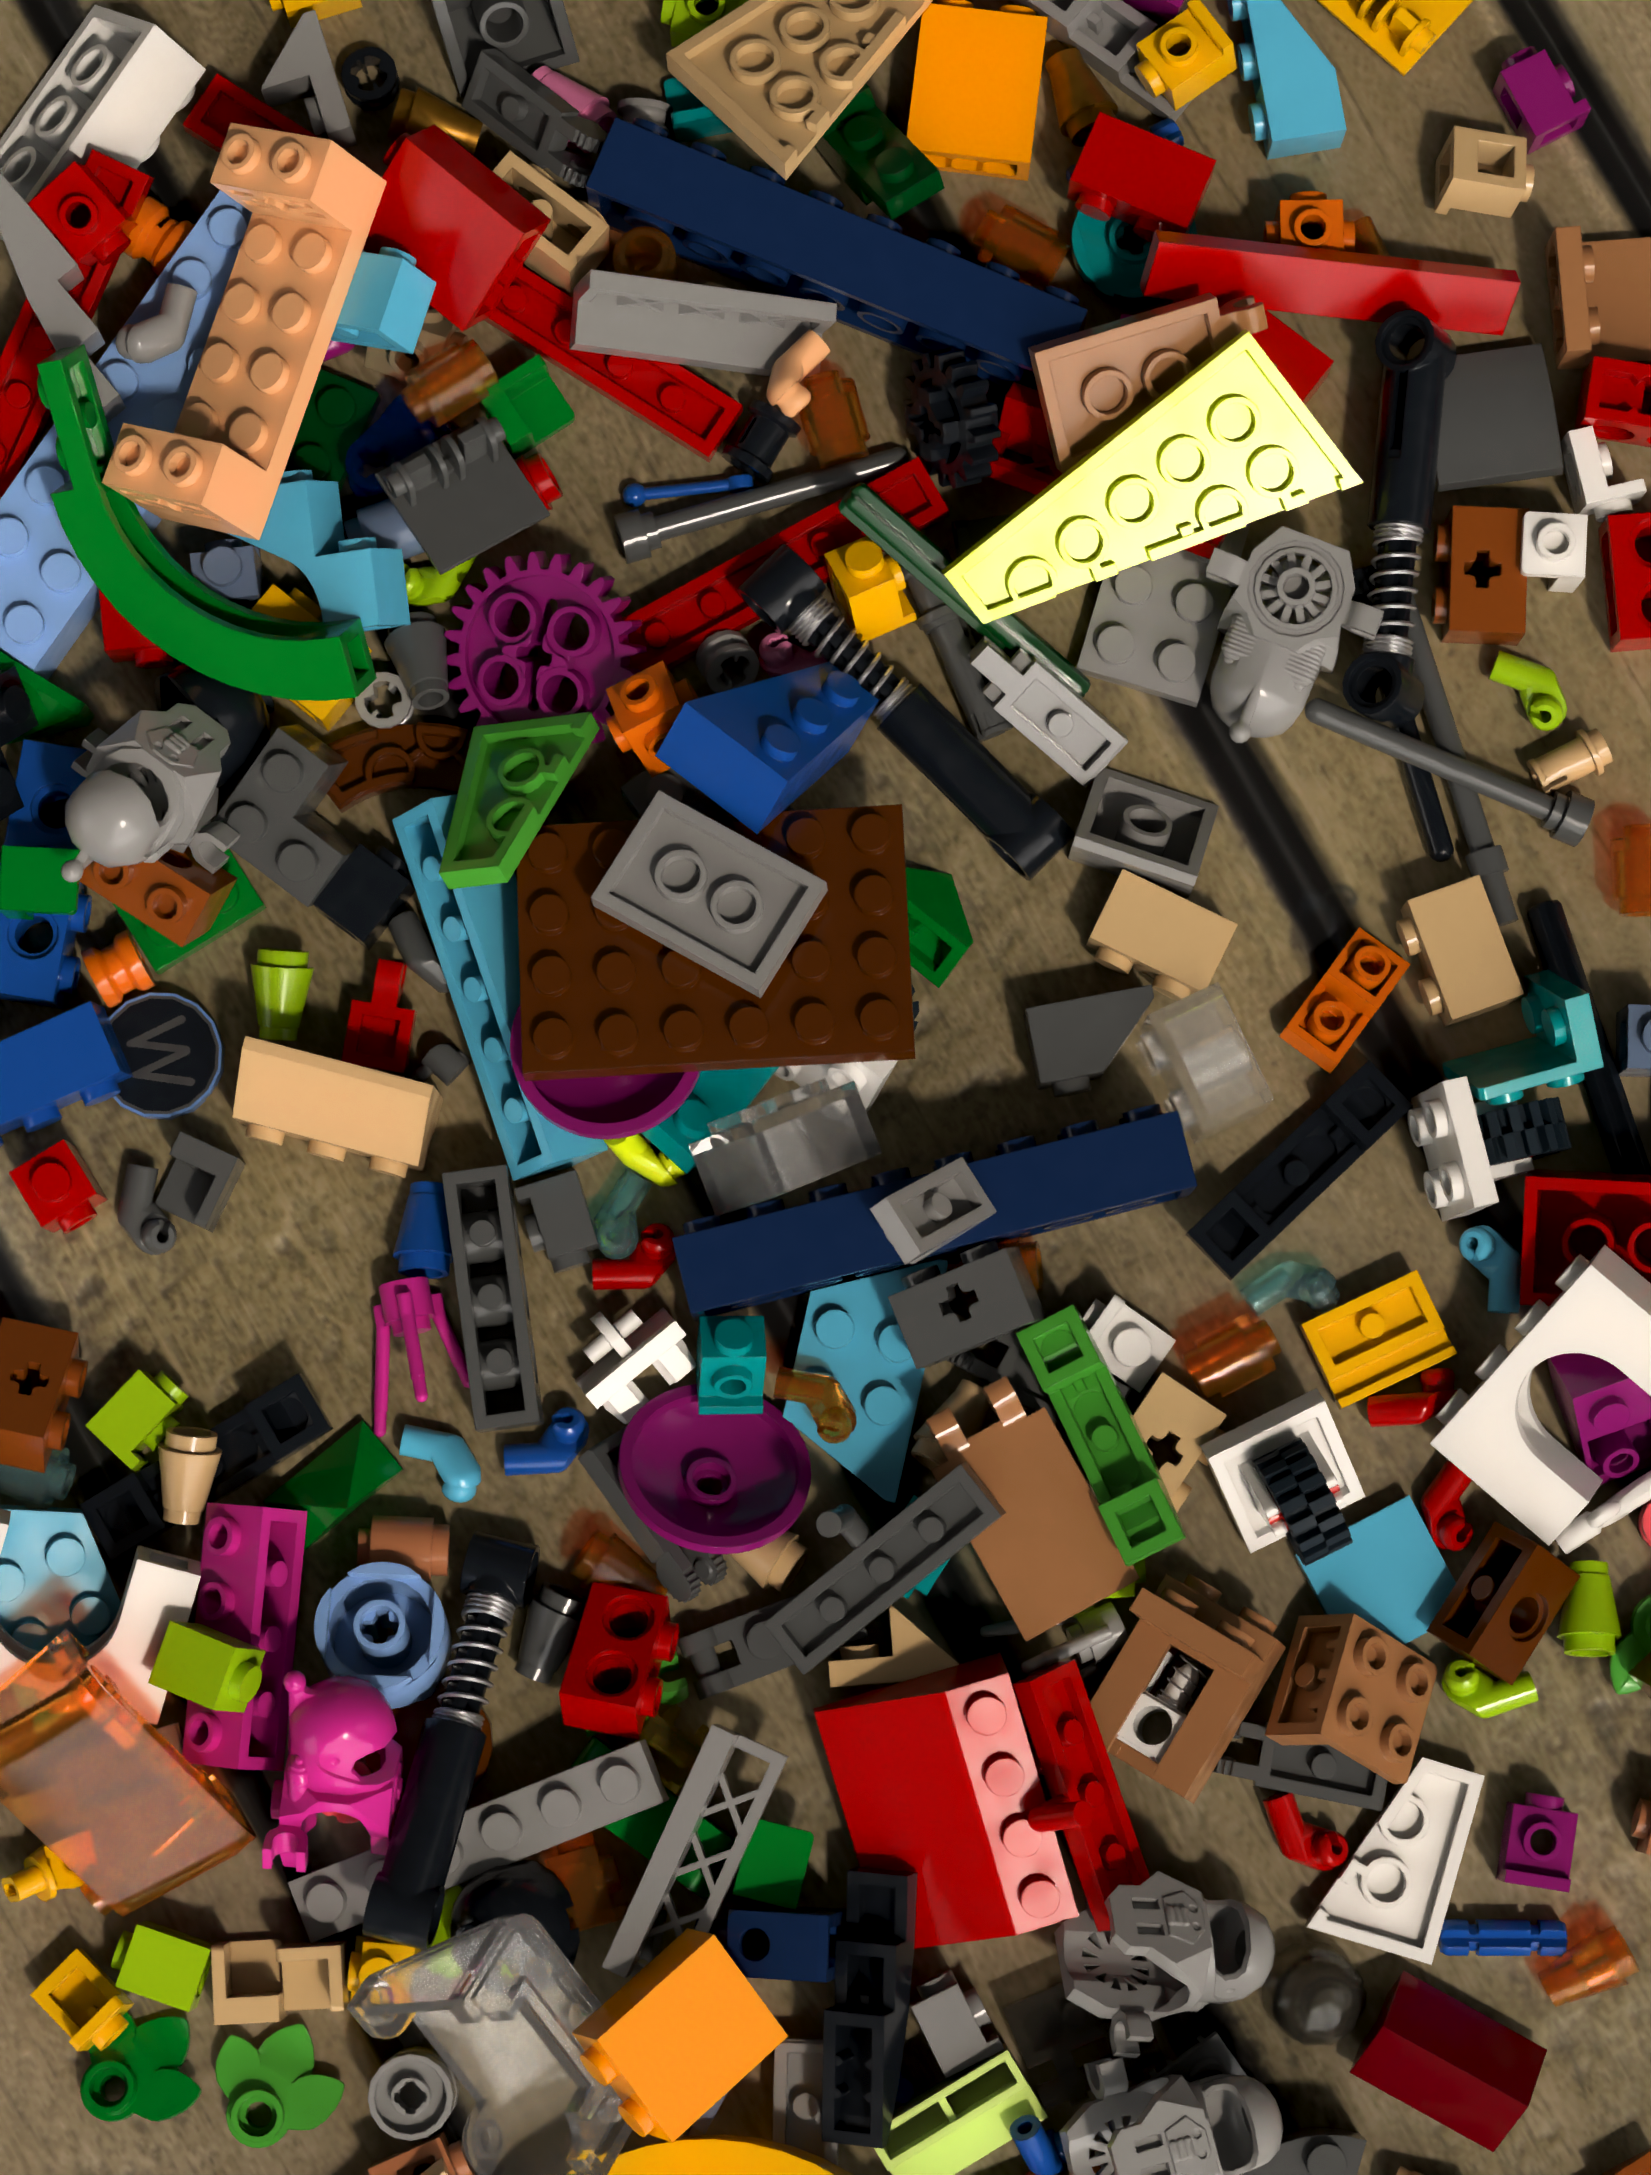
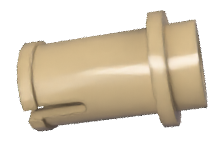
M1581 728L1575 731V739L1535 759L1532 758L1526 761L1527 767L1530 770L1529 773L1540 792L1551 795L1552 792L1591 772H1594L1597 776L1604 773V766L1613 762V758L1605 739L1597 728L1588 732Z

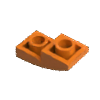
M1359 927L1279 1037L1331 1074L1411 964Z

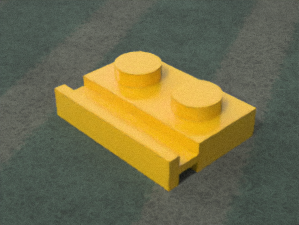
M1417 1270L1299 1325L1315 1361L1333 1393L1339 1410L1457 1354Z

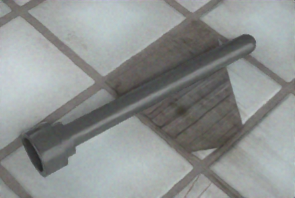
M895 447L655 517L652 511L640 514L638 509L613 515L614 525L627 564L652 557V550L662 548L661 541L851 487L860 482L865 483L878 479L909 462L910 457L906 450Z
M1315 698L1306 704L1305 716L1310 722L1541 819V827L1550 830L1549 836L1567 845L1577 846L1590 824L1595 801L1570 790L1564 795L1556 791L1550 796L1326 700Z

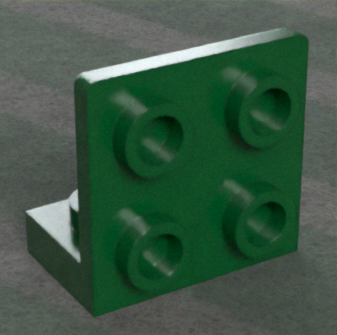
M320 369L284 472L312 470L313 480L337 481L340 493L381 401L379 393Z

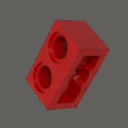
M1593 356L1582 375L1574 430L1593 426L1596 439L1651 447V365Z
M1651 512L1608 515L1598 528L1610 652L1651 649V622L1645 618L1642 612V601L1651 598V563L1643 560L1635 548V540L1637 538L1651 537Z
M597 1582L592 1583L559 1691L563 1725L626 1738L640 1739L646 1716L655 1718L660 1707L663 1679L657 1677L662 1660L671 1662L678 1644L679 1624L671 1622L668 1596ZM630 1630L642 1632L633 1638L619 1636L621 1633ZM615 1685L626 1688L615 1694L602 1692L605 1688Z

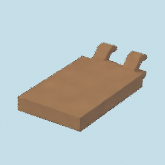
M1208 292L1028 347L1056 468L1062 474L1065 473L1244 329L1249 331L1250 334L1267 329L1268 323L1264 304L1262 302L1255 303L1253 295H1246L1232 299L1219 308L1217 298Z
M1004 1376L982 1389L989 1405L999 1420L998 1422L967 1439L949 1407L928 1418L925 1422L947 1460L930 1470L936 1482H939L958 1465L966 1461L1006 1512V1514L973 1539L970 1544L1022 1638L1027 1642L1137 1581L1140 1577L1133 1565L1129 1567L1125 1565L1100 1513L1096 1498L1046 1408L1043 1407L1027 1416L1008 1378Z

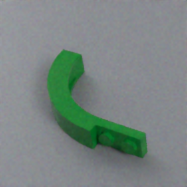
M85 345L61 348L37 364L39 370L37 379L39 396L44 406L51 411L58 435L56 438L57 457L62 468L69 472L71 479L50 494L61 525L78 559L96 586L115 609L143 636L167 654L197 672L229 686L260 695L291 700L314 701L357 698L377 679L360 618L330 622H301L276 618L236 604L212 591L190 575L154 537L141 517L135 503L102 483L114 444Z

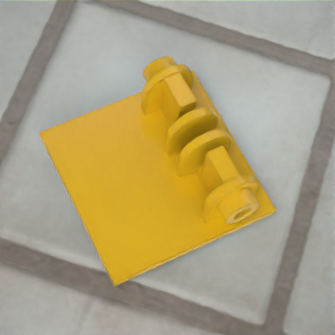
M1474 0L1316 1L1404 77Z

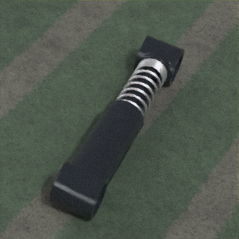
M1408 309L1395 312L1385 319L1378 329L1375 339L1376 354L1383 365L1367 526L1369 529L1374 530L1373 533L1375 535L1373 539L1375 541L1372 546L1378 552V555L1370 561L1376 569V573L1369 577L1370 582L1374 585V590L1369 592L1367 597L1373 603V607L1384 611L1375 640L1363 639L1365 641L1363 643L1364 648L1362 649L1364 652L1350 664L1342 682L1343 695L1349 706L1365 717L1390 728L1401 727L1414 720L1421 711L1425 699L1424 684L1419 675L1415 673V660L1411 657L1414 642L1408 638L1409 628H1413L1416 625L1409 620L1410 611L1417 609L1415 605L1411 604L1412 594L1419 592L1413 587V578L1420 575L1418 571L1414 570L1415 561L1422 558L1416 553V546L1424 542L1422 540L1423 535L1431 531L1445 379L1454 369L1457 358L1456 345L1451 336L1419 311ZM1420 339H1425L1421 352L1413 359L1408 360L1407 356L1412 345ZM1392 678L1390 693L1385 699L1376 703L1375 695L1377 688L1383 681Z
M781 544L737 588L740 597L774 631L782 634L787 629L792 631V635H795V638H799V642H802L803 646L810 644L816 650L814 653L815 658L823 657L842 672L853 676L864 689L879 699L875 707L876 710L873 712V716H877L881 723L877 729L985 835V839L993 850L1014 871L1026 880L1031 881L1074 837V832L1047 802L1037 794L1028 791L922 684L916 688L909 684V680H906V677L898 679L892 673L894 666H885L880 661L881 652L873 654L867 648L869 640L861 642L855 636L856 628L848 629L842 623L844 615L836 617L832 613L835 610V606H831V603H827V599H824L822 593L826 590V586L816 572L788 546Z
M475 1531L471 1538L460 1582V1593L465 1594L467 1597L461 1613L465 1625L456 1630L460 1642L452 1645L451 1649L456 1657L446 1665L451 1674L442 1680L446 1692L437 1697L441 1707L434 1709L432 1718H426L423 1722L382 1871L377 1873L369 1893L363 1919L362 1932L364 1936L429 1951L433 1944L444 1904L445 1882L487 1737L481 1732L482 1721L485 1719L479 1715L482 1705L489 1704L488 1699L484 1698L486 1689L494 1686L489 1681L491 1671L495 1672L499 1669L494 1664L496 1655L503 1653V1650L498 1647L500 1639L508 1636L503 1628L511 1625L512 1616L514 1615L513 1611L519 1609V1607L525 1608L529 1601L539 1563L540 1547L538 1545Z

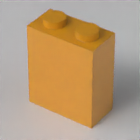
M937 0L936 4L931 3L921 15L907 138L939 171L1028 181L1048 17L1036 16V12L1033 9L1020 5H1004L999 7L998 11L973 8L974 5L967 0Z
M689 1928L572 2032L585 2050L580 2055L582 2064L603 2086L610 2084L623 2101L618 2106V2111L630 2128L641 2137H645L648 2134L670 2142H674L788 2037L716 1936Z

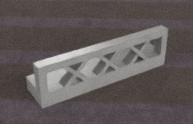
M590 269L574 287L569 350L770 376L775 361L804 333L811 329L822 338V334L836 323L837 303ZM821 362L801 381L814 382L820 377Z
M720 1724L711 1725L603 1962L602 1968L623 1978L628 1976L634 1977L645 1967V1965L638 1961L649 1937L674 1928L675 1934L678 1937L684 1932L682 1925L699 1919L694 1930L709 1933L789 1756ZM735 1748L770 1763L759 1789L734 1798L725 1770ZM720 1784L726 1801L709 1807ZM754 1798L743 1822L737 1804ZM729 1808L738 1835L731 1849L707 1858L697 1831L705 1816ZM692 1844L698 1861L681 1867ZM726 1859L715 1882L710 1864ZM701 1868L710 1892L709 1899L704 1909L679 1918L670 1893L677 1876ZM665 1904L671 1921L654 1927Z

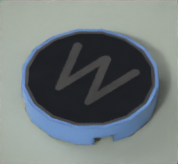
M150 992L126 1001L108 1017L133 1074V1077L118 1083L121 1092L113 1098L121 1107L146 1119L172 1120L194 1112L212 1094L215 1086L217 1087L224 1072L225 1046L217 1024L197 1003L175 993Z

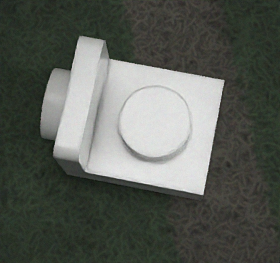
M1593 426L1568 431L1560 444L1563 468L1575 514H1595L1596 521L1603 522L1608 515L1633 513L1632 505L1637 504L1647 492L1644 479L1608 486L1607 480L1613 477V466L1606 443H1597Z
M1526 512L1522 518L1520 573L1527 577L1548 578V591L1573 593L1585 578L1588 515Z
M1115 1294L1107 1306L1095 1299L1082 1319L1112 1375L1139 1394L1177 1340L1125 1304L1126 1301Z

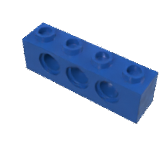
M23 739L15 784L24 807L9 816L4 845L78 849L72 843L66 826L58 829L47 826L46 813L54 802L61 799H69L75 789L86 779L72 769L71 766L74 760L86 752L87 749ZM79 882L78 909L74 915L34 913V920L10 919L0 912V999L63 1009L65 995L75 994L81 968L80 958L73 957L77 932L85 933L87 931L92 910V896L84 894L86 885ZM36 923L50 924L53 929V939L49 947L40 953L26 952L23 938L28 928Z

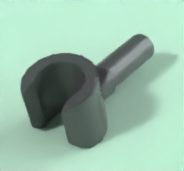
M454 1044L436 1045L425 1055L421 1064L416 1066L404 1078L424 1083L434 1074L446 1086H449L470 1064V1059Z

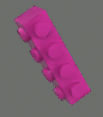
M207 1503L195 1623L203 1624L264 1649L266 1653L260 1667L262 1670L260 1687L253 1699L248 1702L244 1713L211 1710L187 1700L181 1763L241 1770L283 1771L289 1712L288 1691L284 1687L283 1680L285 1675L293 1670L308 1511Z

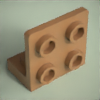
M1581 225L1555 227L1545 246V259L1556 370L1587 368L1593 356L1644 364L1651 363V237L1582 242Z
M1355 1613L1299 1616L1265 1736L1282 1746L1330 1745L1392 1784H1405L1409 1778L1438 1668L1430 1660Z

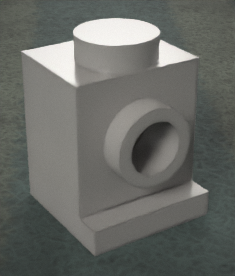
M951 1969L939 1973L916 1986L920 1997L910 2001V2006L945 2078L1004 2050L997 2032L984 2037L980 2029L992 2022L975 1987L962 1992Z

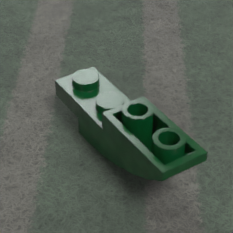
M866 83L815 144L828 163L866 206L874 202L890 220L897 218L945 188L939 169L875 105L870 87Z

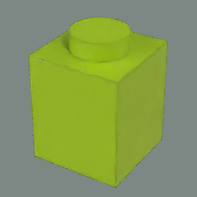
M170 1620L148 1683L211 1710L244 1713L248 1702L253 1699L260 1687L262 1680V1670L260 1667L266 1650L203 1624Z
M144 1920L136 1925L134 1933L124 1930L119 1939L111 1963V1968L120 1970L115 1987L190 2012L197 2008L212 1966L211 1945L214 1943Z

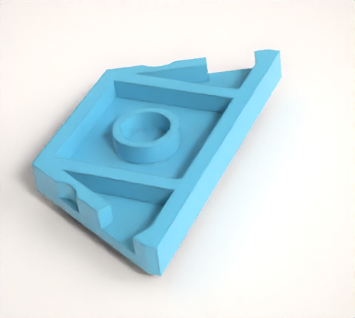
M941 1259L811 1291L783 1417L793 1423L796 1429L822 1448L845 1469L849 1470L883 1500L891 1503L896 1502L925 1368L916 1369L888 1296L905 1290L901 1280L903 1277L924 1268L937 1265L941 1274L946 1273L948 1261Z
M0 1505V1509L11 1511L9 1527L0 1554V1623L3 1628L22 1645L45 1653L72 1652L96 1641L113 1623L121 1602L82 1510L50 1507L47 1510L28 1509L25 1506ZM18 1688L15 1689L34 1736L44 1732L62 1711L40 1701L41 1694Z

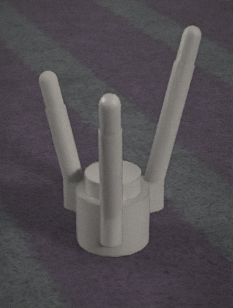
M1111 1602L1094 1608L1092 1605L1059 1623L1058 1625L1075 1622V1625L1066 1628L1069 1641L1024 1661L1021 1665L1022 1672L1026 1674L1032 1673L1074 1654L1081 1664L1092 1660L1091 1663L1079 1671L1084 1685L1097 1675L1110 1670L1116 1655L1120 1653L1129 1638L1114 1605ZM1013 1620L985 1625L980 1629V1635L983 1638L1020 1633ZM1021 1715L1024 1728L1026 1729L1027 1724L1025 1722L1024 1716Z

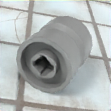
M421 2046L401 2049L380 2066L370 2082L368 2103L371 2116L379 2128L393 2138L407 2141L427 2138L443 2126L457 2105L460 2091L457 2071L449 2059L435 2049Z

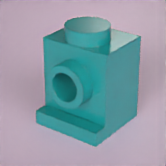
M699 1316L695 1361L698 1415L763 1414V1389L767 1360L764 1316Z

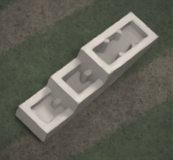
M1011 0L1015 5L1033 9L1036 12V16L1048 17L1046 31L1067 49H1079L1085 63L1161 120L1172 118L1175 122L1193 101L1191 100L1175 111L1163 94L1153 98L1144 88L1134 70V66L1139 64L1136 44L1156 31L1158 26L1124 1ZM1180 51V52H1178L1177 54H1175L1174 56H1182V55H1185L1186 53H1184L1183 51Z
M0 172V231L25 295L56 351L61 348L84 344L89 358L105 342L99 329L68 293L84 280L81 270L75 260ZM89 359L108 423L121 413L126 406L120 394Z

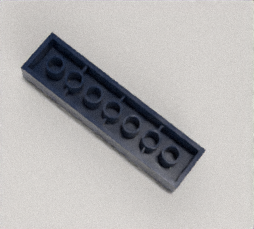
M615 117L586 184L589 205L594 207L604 217L611 230L768 294L837 303L836 322L922 356L924 353L951 348L952 351L962 349L965 352L966 361H977V376L982 380L988 379L991 385L1005 391H1009L1014 382L1038 390L1028 347L1084 330L1088 309L1078 306L1079 299L1063 289L1054 286H1044L1043 291L1021 283L1019 282L1020 275L1004 265L995 262H985L984 267L962 259L960 258L961 251L945 241L927 238L925 243L903 235L901 234L903 228L884 216L868 214L867 218L864 219L843 210L844 204L832 195L818 190H810L808 195L784 186L786 181L773 171L759 166H751L749 171L727 163L726 155L712 146L693 142L691 147H687L668 139L669 134L665 129L645 119L634 118L631 124Z
M1160 1104L1148 1105L1122 1113L1123 1118L1119 1119L1120 1125L1100 1130L1097 1120H1089L1059 1129L1058 1141L1037 1146L1035 1137L1032 1135L998 1144V1150L995 1151L996 1156L974 1162L971 1151L935 1160L933 1171L963 1157L997 1212L915 1264L908 1263L905 1265L870 1210V1208L887 1196L930 1174L911 1177L909 1167L894 1169L871 1176V1188L848 1193L846 1183L808 1192V1204L785 1209L783 1199L759 1203L745 1208L747 1219L725 1225L722 1224L720 1215L682 1224L685 1235L673 1237L672 1241L691 1316L694 1321H698L699 1316H718L809 1293L814 1290L959 1255L990 1241L996 1240L997 1245L1188 1197L1197 1187V1182L1178 1110L1162 1114Z

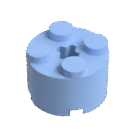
M366 1563L347 1572L348 1576L339 1581L332 1589L330 1587L322 1596L315 1613V1641L329 1676L350 1675L368 1680L385 1696L392 1709L408 1706L431 1697L448 1668L446 1665L450 1661L452 1653L451 1630L442 1603L436 1592L418 1573L398 1563ZM383 1629H393L395 1635L388 1636L386 1642H374V1640L381 1639Z

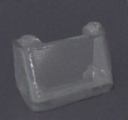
M520 1913L496 1917L369 1975L362 1982L347 2006V2009L364 2031L378 2039H391L400 2036L412 2020L473 2097L476 2105L464 2126L462 2145L469 2164L478 2175H607L632 2132V2129L618 2111V2106L623 2101L610 2084L603 2086L587 2071L580 2060V2055L585 2050L572 2034L602 2004L542 1924L532 1915Z

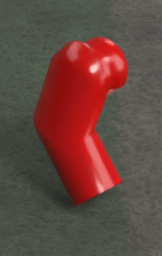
M653 1223L646 1226L641 1232L640 1240L626 1258L592 1259L593 1290L647 1289L654 1286L676 1258L672 1241L674 1233L670 1227L661 1223Z
M1450 1368L1423 1370L1420 1375L1422 1392L1370 1395L1367 1402L1370 1426L1419 1425L1433 1418L1457 1391L1454 1390V1372Z
M1448 1459L1423 1493L1420 1505L1425 1525L1436 1546L1443 1550L1461 1551L1471 1543L1474 1534L1472 1524L1466 1522L1460 1500L1461 1495L1472 1480Z
M1280 1792L1262 1801L1280 1852L1285 1858L1320 1871L1332 1870L1334 1867L1340 1866L1345 1862L1349 1853V1846L1345 1837L1339 1832L1303 1821L1293 1793Z

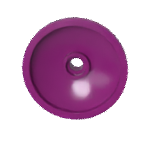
M520 1005L513 1021L510 1053L512 1066L522 1092L530 1104L546 1120L578 1136L593 1139H619L645 1132L657 1126L675 1113L686 1101L701 1071L525 1081L522 1074Z
M697 1384L682 1386L666 1391L648 1401L630 1420L623 1434L618 1452L617 1466L620 1486L635 1514L645 1525L664 1539L681 1547L703 1553L735 1554L763 1547L779 1538L794 1524L801 1514L809 1494L812 1473L811 1461L804 1440L793 1423L787 1421L779 1409L764 1399L763 1414L698 1415ZM700 1489L712 1490L716 1495L705 1494Z

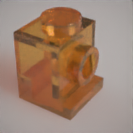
M593 1831L556 1845L558 1854L548 1856L544 1860L546 1868L556 1874L572 1898L574 1906L566 1909L570 1919V1930L579 1927L580 1932L622 1920L629 1905L628 1901L616 1905L614 1903L612 1893L622 1891L623 1888L613 1853L601 1856Z

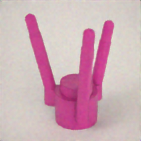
M428 1277L404 1278L378 1286L381 1304L373 1306L376 1324L373 1411L374 1434L377 1437H383L386 1434L391 1327L394 1337H404L410 1376L413 1382L415 1398L418 1402H425L428 1398L418 1334L431 1330L430 1319H433L463 1386L470 1388L466 1358L446 1315L442 1293L431 1294Z

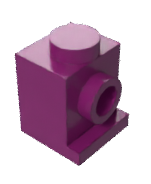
M1534 46L1524 48L1501 64L1503 70L1500 71L1492 91L1515 134L1519 137L1527 138V155L1582 128L1591 111V107L1586 98L1576 103L1573 102L1572 98L1575 97V88L1567 70L1560 63L1553 65L1545 49L1537 52Z
M1526 1792L1524 1804L1507 1802L1496 1879L1506 1883L1569 1893L1571 1884L1569 1877L1578 1814L1563 1811L1565 1798ZM1538 1829H1547L1552 1835V1846L1547 1852L1538 1854L1531 1847V1836Z

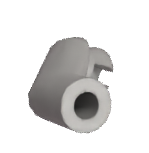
M168 283L158 315L134 325H125L118 331L116 336V349L118 353L125 359L143 364L151 363L178 351L185 342L198 293L189 287Z

